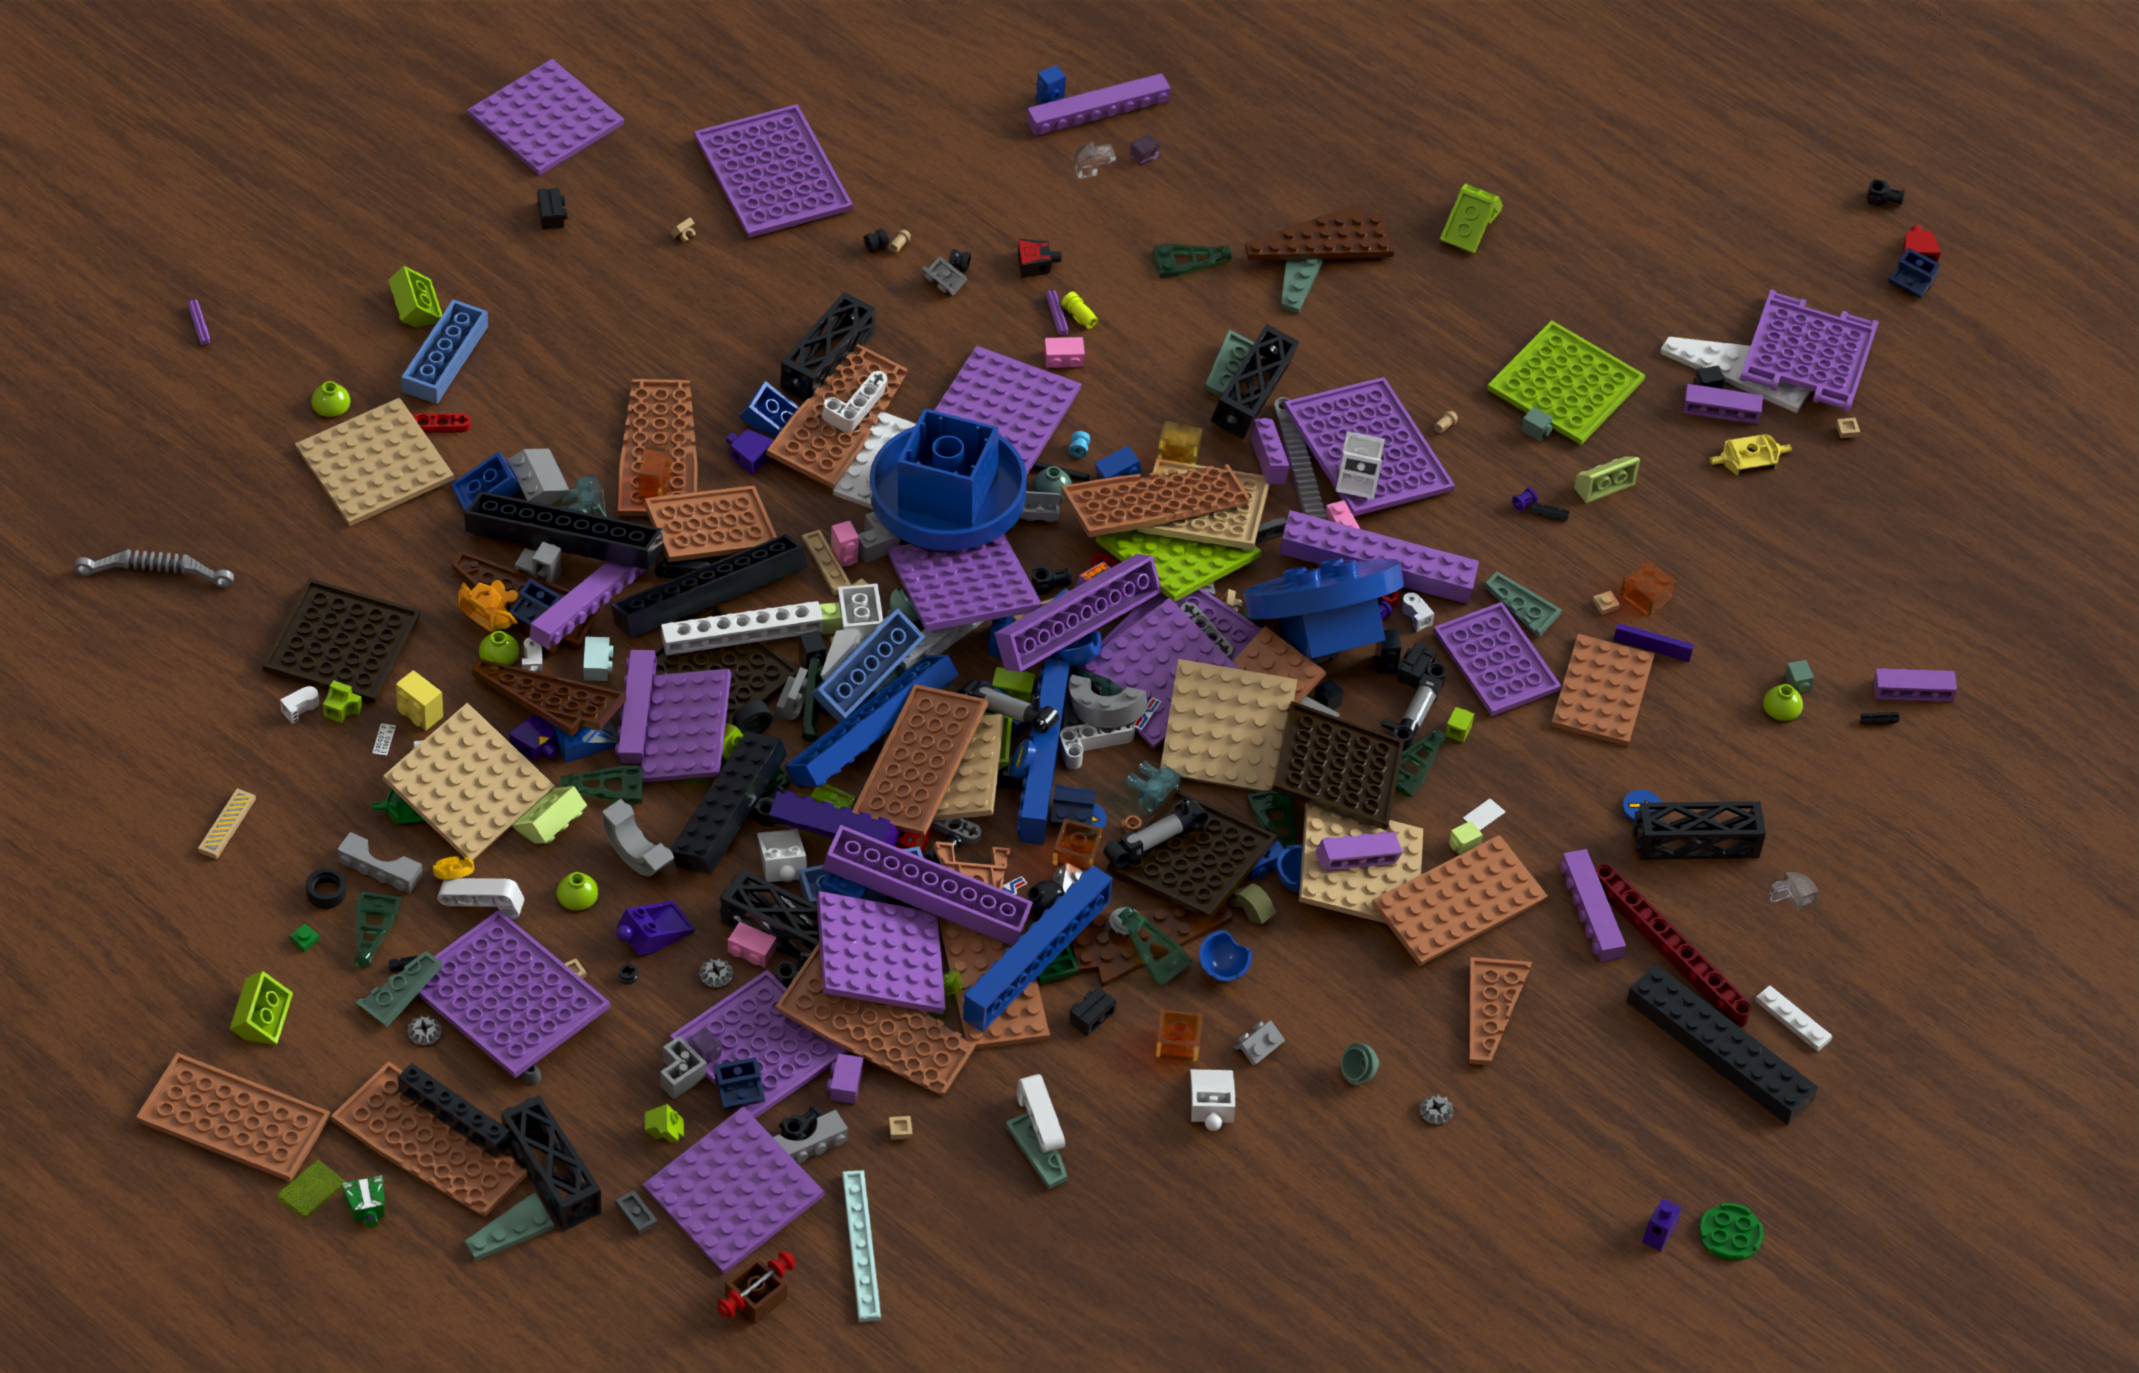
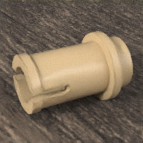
M904 229L898 231L896 238L889 244L890 250L898 253L902 246L910 241V233Z
M1453 411L1445 412L1444 417L1434 424L1435 430L1438 433H1443L1449 426L1455 425L1458 420L1457 415Z

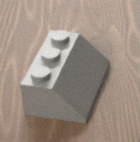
M523 449L508 459L527 501L550 505L570 493L550 449Z

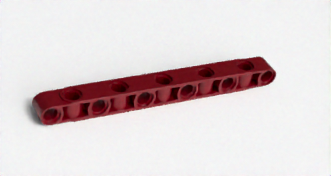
M1608 864L1598 865L1596 873L1608 902L1719 1012L1739 1027L1747 1025L1752 1006L1739 991L1613 867Z

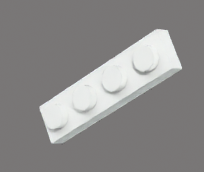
M1768 986L1756 996L1755 1002L1817 1052L1831 1041L1832 1035L1773 987Z

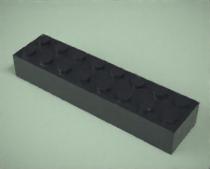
M745 732L670 849L677 867L707 874L713 873L786 758L787 753L781 738Z

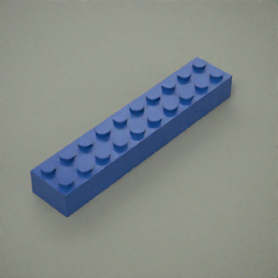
M925 655L852 712L846 719L842 720L788 762L784 767L795 786L820 787L824 785L826 779L841 771V767L852 763L855 760V756L866 752L869 749V745L873 742L881 740L883 734L893 729L914 684L942 689L951 685L953 679L959 674L949 656Z
M1046 659L1045 667L1041 666L1039 678L1041 679L1038 682L1037 694H1040V707H1053L1058 712L1060 718L1047 733H1039L1033 726L1031 729L1030 740L1035 743L1036 751L1030 767L1026 766L1025 768L1027 773L1023 778V790L1021 792L1016 833H1020L1019 842L1044 845L1059 736L1068 687L1070 662Z
M1094 865L1088 871L1085 870L1080 875L1079 880L1075 884L1072 883L1068 887L1067 892L1063 896H1059L1050 909H1046L1037 922H1033L1024 935L1022 934L1018 937L1015 945L1012 948H1007L1003 957L999 961H995L991 965L990 970L986 974H982L978 978L977 983L965 991L963 1020L983 1033L1110 903L1113 878Z

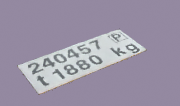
M381 723L373 754L387 756L395 725Z

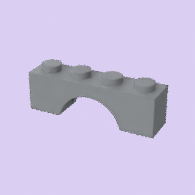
M351 832L337 849L338 862L343 866L358 870L361 874L369 875L381 883L395 887L399 891L410 894L423 877L421 863L405 856L391 862L377 860L369 853L368 840Z
M834 1110L817 1118L816 1131L805 1140L791 1141L780 1135L773 1138L797 1163H802L813 1155L822 1154L829 1148L842 1145L848 1140V1128L838 1112Z

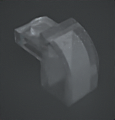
M1090 142L1077 150L1074 157V167L1079 178L1097 175V165L1115 162L1116 157L1111 144L1095 146L1094 142Z
M1786 872L1783 881H1777L1771 885L1768 898L1774 903L1790 897L1796 908L1800 909L1815 904L1819 891L1812 880L1806 875L1799 872Z

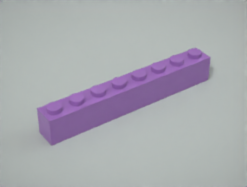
M1161 73L1030 107L1027 109V123L1035 136L1167 102L1170 99L1171 88Z
M606 562L531 623L530 639L550 649L554 644H558L564 636L570 634L575 627L582 624L591 614H595L602 605L607 604L613 596L619 594L624 587L631 584L640 574H644L646 569Z

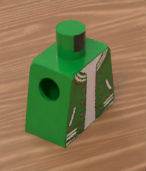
M383 1175L342 1183L343 1198L355 1222L364 1221L367 1228L376 1227L378 1225L377 1218L385 1216Z

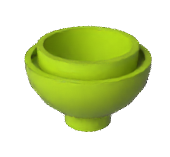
M327 381L313 392L311 399L312 408L322 416H339L345 413L350 406L349 393L341 385L333 381Z
M495 631L482 640L479 647V656L481 659L490 662L512 665L518 659L519 646L517 641L509 634Z
M1783 684L1768 690L1763 700V707L1771 717L1777 720L1789 721L1801 714L1803 700L1796 689L1791 685Z
M574 872L565 876L557 887L558 901L564 907L571 910L587 909L598 898L596 882L584 873Z

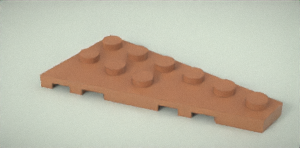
M1470 957L1469 1064L1490 1066L1528 976L1532 962Z

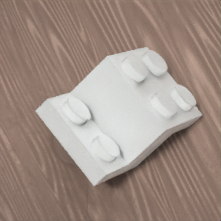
M1349 431L1346 432L1335 491L1374 499L1382 464L1381 455L1385 439Z

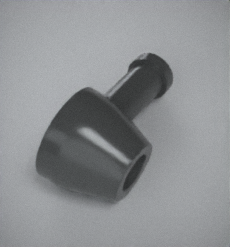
M535 1064L520 1074L522 1083L528 1086L538 1084L542 1078L541 1071Z

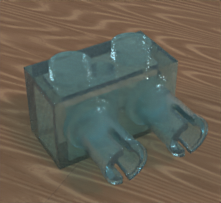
M595 473L576 479V488L569 489L570 493L561 498L563 504L578 499L577 503L563 506L562 508L606 517L603 486Z
M1143 761L1138 771L1150 779L1144 781L1134 773H1131V776L1129 775L1126 779L1127 785L1139 791L1138 803L1153 813L1174 788L1179 790L1181 775L1167 765L1157 769L1147 761Z

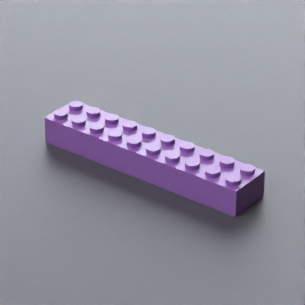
M1291 510L1288 514L1278 554L1319 565L1320 562L1343 558V561L1397 559L1400 561L1405 588L1465 604L1469 602L1479 561Z
M1135 554L995 632L1005 670L1021 672L1161 593L1162 589L1153 556Z
M840 825L822 868L825 871L1012 946L1015 945L1016 940L1020 936L1033 904L1032 901Z

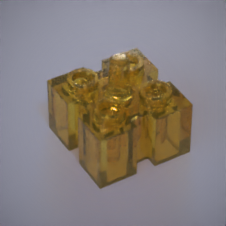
M1165 421L1159 441L1158 459L1197 465L1203 429L1190 427L1186 424L1180 428V424Z

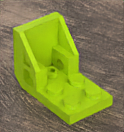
M1464 184L1442 232L1440 241L1475 254L1487 224L1492 223L1503 207L1500 197Z

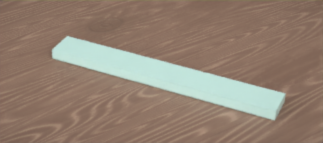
M864 1170L842 1172L858 1320L859 1322L881 1321Z

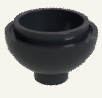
M1043 880L1028 890L1027 900L1033 902L1030 912L1034 917L1040 919L1046 909H1050L1059 896L1065 894L1061 884L1053 880Z

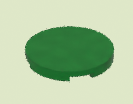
M1721 1203L1719 1206L1706 1211L1702 1216L1699 1225V1237L1704 1247L1714 1256L1728 1261H1740L1753 1256L1759 1250L1764 1236L1763 1225L1751 1213L1752 1211L1749 1208L1736 1203Z

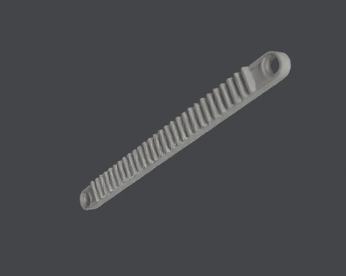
M1286 397L1278 398L1274 403V414L1302 513L1327 520L1305 440L1287 412L1279 408V406L1284 405L1285 401L1290 399Z

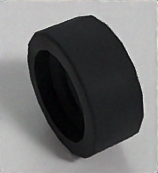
M759 700L744 704L732 717L733 725L743 735L746 731L761 734L773 721V715L763 701Z
M322 868L310 874L306 881V894L309 902L323 909L333 908L342 903L346 897V881L343 875L331 868ZM322 882H332L338 886V890L333 894L321 895L314 891V887Z

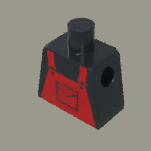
M1018 240L1021 278L1049 274L1051 272V263H1060L1062 261L1061 251L1050 252L1048 241Z

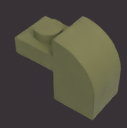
M1253 883L1246 888L1236 890L1234 895L1228 899L1231 906L1244 908L1249 921L1253 923L1263 924L1276 914L1269 896L1262 888Z

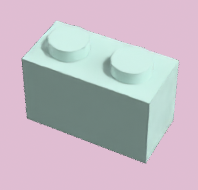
M585 637L584 681H608V673H612V661H609V658H613V646H610V637Z

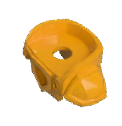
M499 580L494 581L491 586L478 583L472 591L465 583H462L458 592L457 605L470 619L493 633L497 630L507 629L513 623H517L505 607L509 603L514 605L519 599V594L515 590L505 591L504 584Z

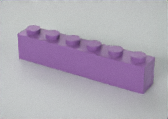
M631 650L630 658L627 657L626 659L628 674L624 675L626 692L623 691L626 693V701L623 703L624 709H620V721H622V725L618 726V738H620V741L616 743L615 753L619 755L620 763L641 764L644 759L646 728H648V711H650L649 700L650 694H652L651 684L652 677L656 674L657 665L655 650Z
M1587 849L1563 853L1562 862L1559 864L1560 871L1565 875L1566 886L1573 894V904L1579 909V918L1585 924L1586 936L1588 939H1591L1594 955H1597L1599 962L1623 958L1626 945Z

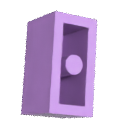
M838 1054L837 1061H833L831 1066V1074H834L833 1079L829 1078L827 1084V1091H830V1100L855 1104L863 1070V1057Z

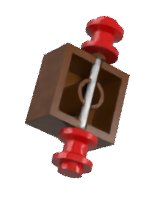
M781 1251L778 1253V1259L776 1261L770 1259L767 1265L757 1257L726 1281L725 1297L727 1300L721 1298L717 1301V1310L720 1315L732 1318L735 1315L734 1310L739 1309L755 1324L786 1300L787 1284L782 1278L785 1276L784 1271L786 1269L792 1271L795 1268V1259L792 1254Z

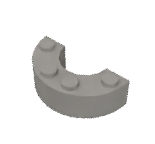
M1071 675L1069 692L1072 710L1078 719L1088 725L1100 728L1121 727L1136 721L1148 709L1146 691L1127 687L1118 695L1100 696L1092 691L1090 678Z
M622 799L602 811V823L610 843L622 860L634 871L643 876H651L673 861V853L669 848H665L662 843L653 845L644 838L642 831L636 825L632 807L629 804H625Z

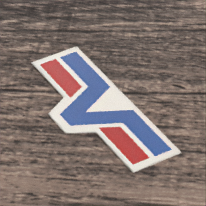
M1152 697L1148 703L1147 711L1136 720L1133 726L1142 730L1162 701Z
M1021 876L1004 884L1002 890L1016 895L1017 889L1028 883Z

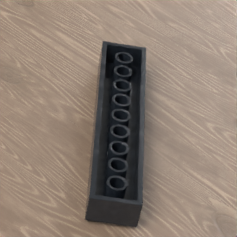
M483 491L477 494L464 512L465 532L540 547L542 542L561 548V552L567 554H575L639 569L649 570L663 549L662 528Z
M784 534L613 602L610 605L615 625L631 638L640 637L645 632L659 629L661 624L675 623L680 618L696 614L697 611L712 608L717 603L727 602L732 597L747 594L752 589L764 587L767 583L782 580L790 574L799 573L802 569L808 567L804 547L789 535Z
M1657 964L1630 987L1626 1001L1629 1005L1785 1124L1789 1125L1814 1101L1818 1086Z

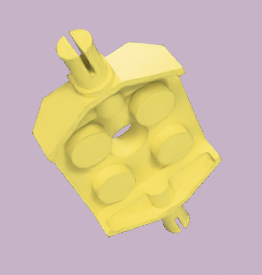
M1766 434L1725 441L1721 456L1710 457L1711 465L1722 463L1736 475H1739V470L1773 464L1774 469H1776L1779 455L1791 452L1792 448L1790 444L1780 446L1772 436Z

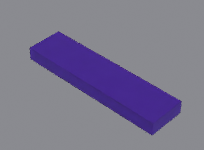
M1620 623L1617 624L1614 641L1690 662L1694 644Z

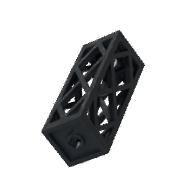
M844 292L781 361L780 388L800 397L802 400L810 399L814 391L824 384V380L835 372V368L845 361L844 357L849 353L851 354L857 344L864 347L875 334L876 308ZM843 324L847 326L846 328L838 330ZM827 325L826 333L822 334L824 328ZM858 332H859V333H861V335L859 336V338H858V340H857V334H858ZM846 335L830 353L831 340ZM826 344V356L811 360ZM800 355V361L799 363H796V360ZM834 361H835L833 367H832L831 370H830V364H831V362H834ZM818 366L814 372L809 369Z
M1266 324L1219 399L1210 422L1244 440L1253 425L1254 419H1257L1290 365L1300 341ZM1270 371L1271 380L1264 383L1263 373ZM1257 376L1258 386L1253 387L1252 377ZM1247 380L1248 389L1240 392L1239 383ZM1249 395V398L1241 400V398Z
M1760 801L1640 803L1639 810L1635 811L1636 823L1632 824V834L1636 835L1634 846L1635 851L1639 853V860L1760 858L1766 836ZM1689 809H1707V810H1704V811H1701V812H1698V813H1697V812H1694V811L1689 810ZM1726 810L1739 815L1723 822L1712 819ZM1673 811L1687 816L1670 823L1660 819ZM1730 838L1739 841V843L1727 850L1713 845ZM1677 839L1688 842L1674 851L1662 846ZM1702 848H1703V849L1708 850V851H1711V852H1693V851H1696V850H1699V849H1702Z
M743 869L738 876L735 875L733 877L730 887L724 890L720 896L721 907L719 913H721V923L733 929L736 928L739 922L753 927L747 917H752L764 928L758 930L777 938L776 950L798 960L800 955H804L808 959L820 942L819 927L806 916L817 915L818 917L817 905ZM759 892H770L778 905H772ZM791 901H793V902H795V903H797V904H799V905H801V906H795ZM778 917L789 921L792 927L782 923ZM793 939L799 940L811 952H801Z
M540 1095L528 1098L523 1103L509 1107L501 1112L502 1126L510 1130V1150L521 1167L527 1170L528 1178L561 1229L565 1231L601 1214L600 1187ZM540 1128L546 1139L531 1131ZM529 1146L548 1155V1167L540 1164ZM555 1158L563 1163L572 1179L554 1171ZM556 1187L571 1194V1196L563 1199Z

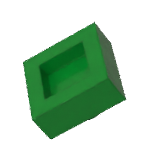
M306 924L290 935V941L303 952L320 940L319 935Z

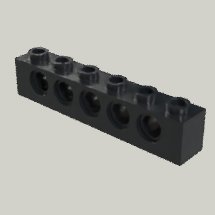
M413 1063L398 1075L399 1092L495 1159L510 1146V1130Z

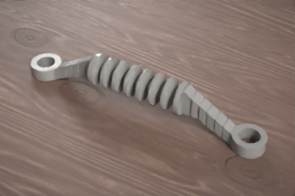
M127 549L117 553V555L115 554L95 562L89 558L81 557L76 559L74 565L75 572L83 576H89L95 572L115 566L129 569L132 563L135 570L138 569L139 564H141L142 570H145L147 565H149L150 571H153L154 567L157 566L158 572H161L163 566H165V570L168 573L171 567H173L174 573H177L178 569L181 568L182 574H197L222 588L231 587L234 580L233 573L228 570H217L214 572L198 561L196 562L187 554H184L180 560L177 553L174 559L171 558V553H167L166 558H164L163 552H160L158 558H156L154 551L151 552L150 557H148L147 551H144L142 556H140L139 550H136L134 556H132L131 550Z

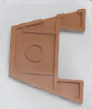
M934 843L933 849L942 866L1002 889L1003 876L1007 867L1010 848L992 847L990 850L992 865L956 862L953 843Z

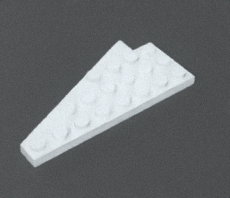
M1668 337L1660 351V354L1694 369L1719 365L1725 378L1724 382L1749 393L1763 395V399L1795 413L1799 411L1811 390L1789 385L1781 381L1778 383L1777 390L1774 391L1768 386L1747 380L1745 382L1739 380L1751 346Z

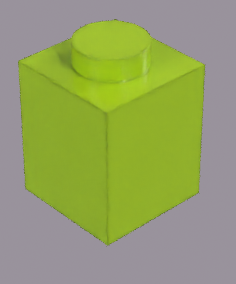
M1455 707L1447 723L1445 736L1464 743L1472 727L1474 713Z

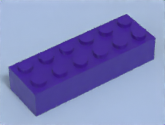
M790 791L776 793L769 815L779 824L831 839L835 838L840 825L896 847L900 832L886 818L879 817L877 820L871 818L872 815L864 812L855 814L852 812V809L843 806L837 809L829 802L822 801L820 804L814 802L815 799L803 796V798H798L795 793Z

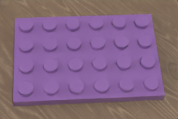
M1502 602L1437 625L1433 629V633L1491 716L1561 690L1558 680Z
M729 669L654 675L652 677V694H650L649 700L650 711H648L647 717L648 728H646L645 733L646 744L644 745V759L642 760L640 771L642 783L718 776L721 768L731 680Z

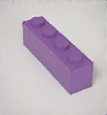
M1687 384L1683 413L1759 425L1763 395Z
M1254 419L1250 439L1267 484H1285L1289 463L1273 419Z
M1882 668L1876 669L1873 678L1875 699L1954 702L1957 692L1955 671Z
M1395 832L1361 834L1359 836L1346 835L1339 838L1327 837L1321 840L1315 850L1323 871L1396 864L1403 853Z

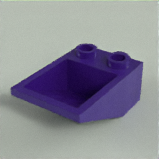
M674 901L625 909L617 925L616 936L620 941H628L638 955L657 952L693 933L695 928Z

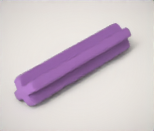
M1055 290L1047 291L1046 298L1057 332L1060 336L1067 335L1068 327Z
M195 299L193 301L190 300L188 307L200 344L203 346L209 345L210 336L199 303Z

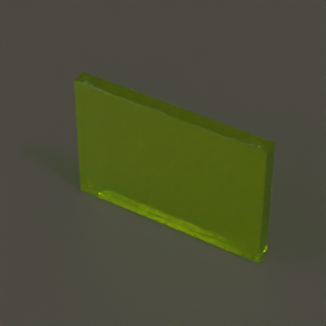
M317 1160L280 1191L278 1197L306 1218L342 1187V1183H345V1180L320 1160Z

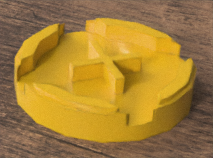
M457 856L444 858L436 862V865H433L434 877L445 880L462 878L473 873L474 862L468 857H464V860H459Z

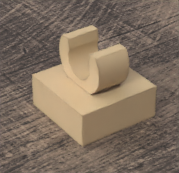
M690 217L676 226L670 232L674 238L680 235V239L683 242L688 240L686 233L692 238L696 234L690 228L694 224L693 220Z
M1228 589L1220 601L1238 612V608H1242L1243 601L1235 599L1236 591Z

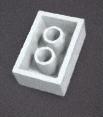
M878 584L838 587L842 630L858 629L861 636L865 639L883 621Z

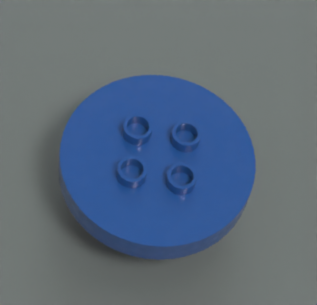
M924 408L916 426L906 429L891 438L875 456L870 470L871 505L881 524L892 534L908 543L933 550L953 551L974 548L1003 535L1016 523L1022 514L1026 502L1027 474L1023 459L1015 447L998 434L999 427Z
M1343 558L1320 562V568L1307 570L1306 567L1283 571L1282 577L1254 585L1246 589L1243 594L1249 618H1279L1283 640L1307 658H1315L1386 640L1377 598L1404 587L1400 561L1397 559L1343 561Z

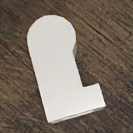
M1415 593L1405 594L1402 611L1413 620L1412 628L1418 632L1432 626L1434 612L1419 595Z
M529 637L524 641L525 658H522V669L543 673L542 646Z
M307 686L280 699L281 712L292 724L299 721L300 714L307 710H313L319 705L317 689Z

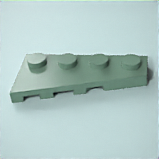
M1323 259L1286 260L1281 309L1299 314L1320 270Z
M1229 330L1203 389L1220 397L1255 342Z
M1498 571L1486 582L1485 588L1539 638L1561 615L1562 609Z
M425 951L407 964L403 971L397 975L393 974L388 978V982L379 988L377 986L371 990L370 995L364 999L360 998L356 1001V1004L387 1028L441 969L443 964L428 951Z
M1028 1112L1006 1122L1005 1127L1048 1189L1067 1181L1068 1176L1060 1154H1058L1057 1150L1043 1153Z
M534 1192L465 1240V1245L474 1262L551 1231L554 1229V1224L536 1192Z

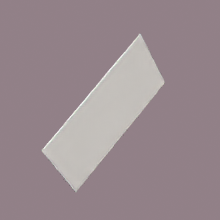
M1488 799L1463 818L1467 822L1472 821L1480 831L1504 814L1505 811L1492 799Z

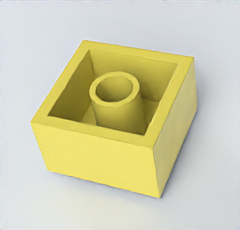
M411 671L396 683L397 709L402 715L410 718L416 726H420L427 731L443 718L442 692L417 672Z

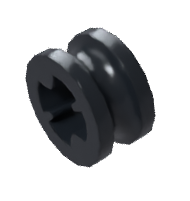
M624 964L620 967L619 978L621 982L633 984L637 981L638 970L635 965Z

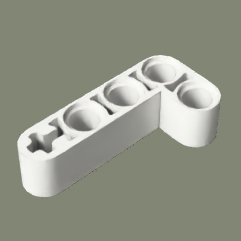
M881 371L871 373L847 404L834 397L827 398L822 411L823 420L844 432L853 431L884 394L887 383L886 374Z
M1135 721L1115 728H1100L1088 724L1063 728L1059 736V750L1065 766L1069 769L1081 767L1083 751L1132 742L1135 737L1136 727L1133 726Z
M444 879L437 897L439 903L445 906L498 907L511 920L519 917L524 903V897L517 883L510 879Z
M1037 1074L1019 1079L1016 1090L1017 1099L1021 1107L1026 1106L1043 1153L1065 1148L1064 1136L1042 1076Z

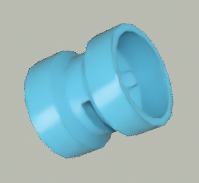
M1076 431L1072 434L1069 453L1073 457L1083 458L1088 454L1089 434L1084 431Z

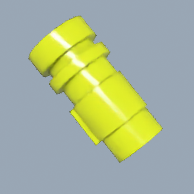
M1070 292L1063 298L1061 305L1069 314L1074 315L1073 318L1081 326L1084 325L1087 329H1090L1097 323L1098 318L1083 304V300L1075 292Z

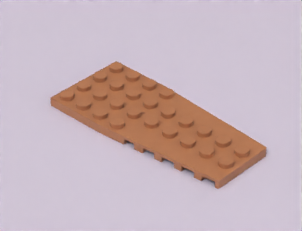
M857 344L855 350L845 357V361L835 368V372L824 380V384L814 391L813 396L810 399L808 398L794 413L767 449L766 455L835 489L872 433L870 428L872 425L876 426L879 421L877 416L880 412L886 411L904 380L907 369ZM881 371L886 374L887 383L884 394L853 431L844 432L823 420L822 411L827 398L834 397L847 404L871 373Z
M632 379L619 466L618 516H648L644 506L645 498L697 492L698 466L690 380Z
M1228 464L1224 465V469L1207 466L1206 471L1199 472L1195 471V468H1189L1187 473L1177 474L1176 470L1169 471L1168 475L1159 476L1158 472L1150 473L1149 477L1141 478L1140 474L1061 486L1062 495L1088 537L1153 527L1154 525L1249 504V495Z
M820 942L775 1007L776 1011L829 1042L940 1096L946 1094L975 1049L974 1043H969L961 1037L962 1035L959 1032H953L944 1026L945 1023L940 1019L936 1020L927 1014L928 1011L823 993Z
M389 1061L331 1115V1121L373 1151L483 1217H486L527 1176V1170L525 1168L521 1169L515 1164V1160L511 1156L507 1157L502 1153L495 1159L399 1092L398 1075L403 1071Z

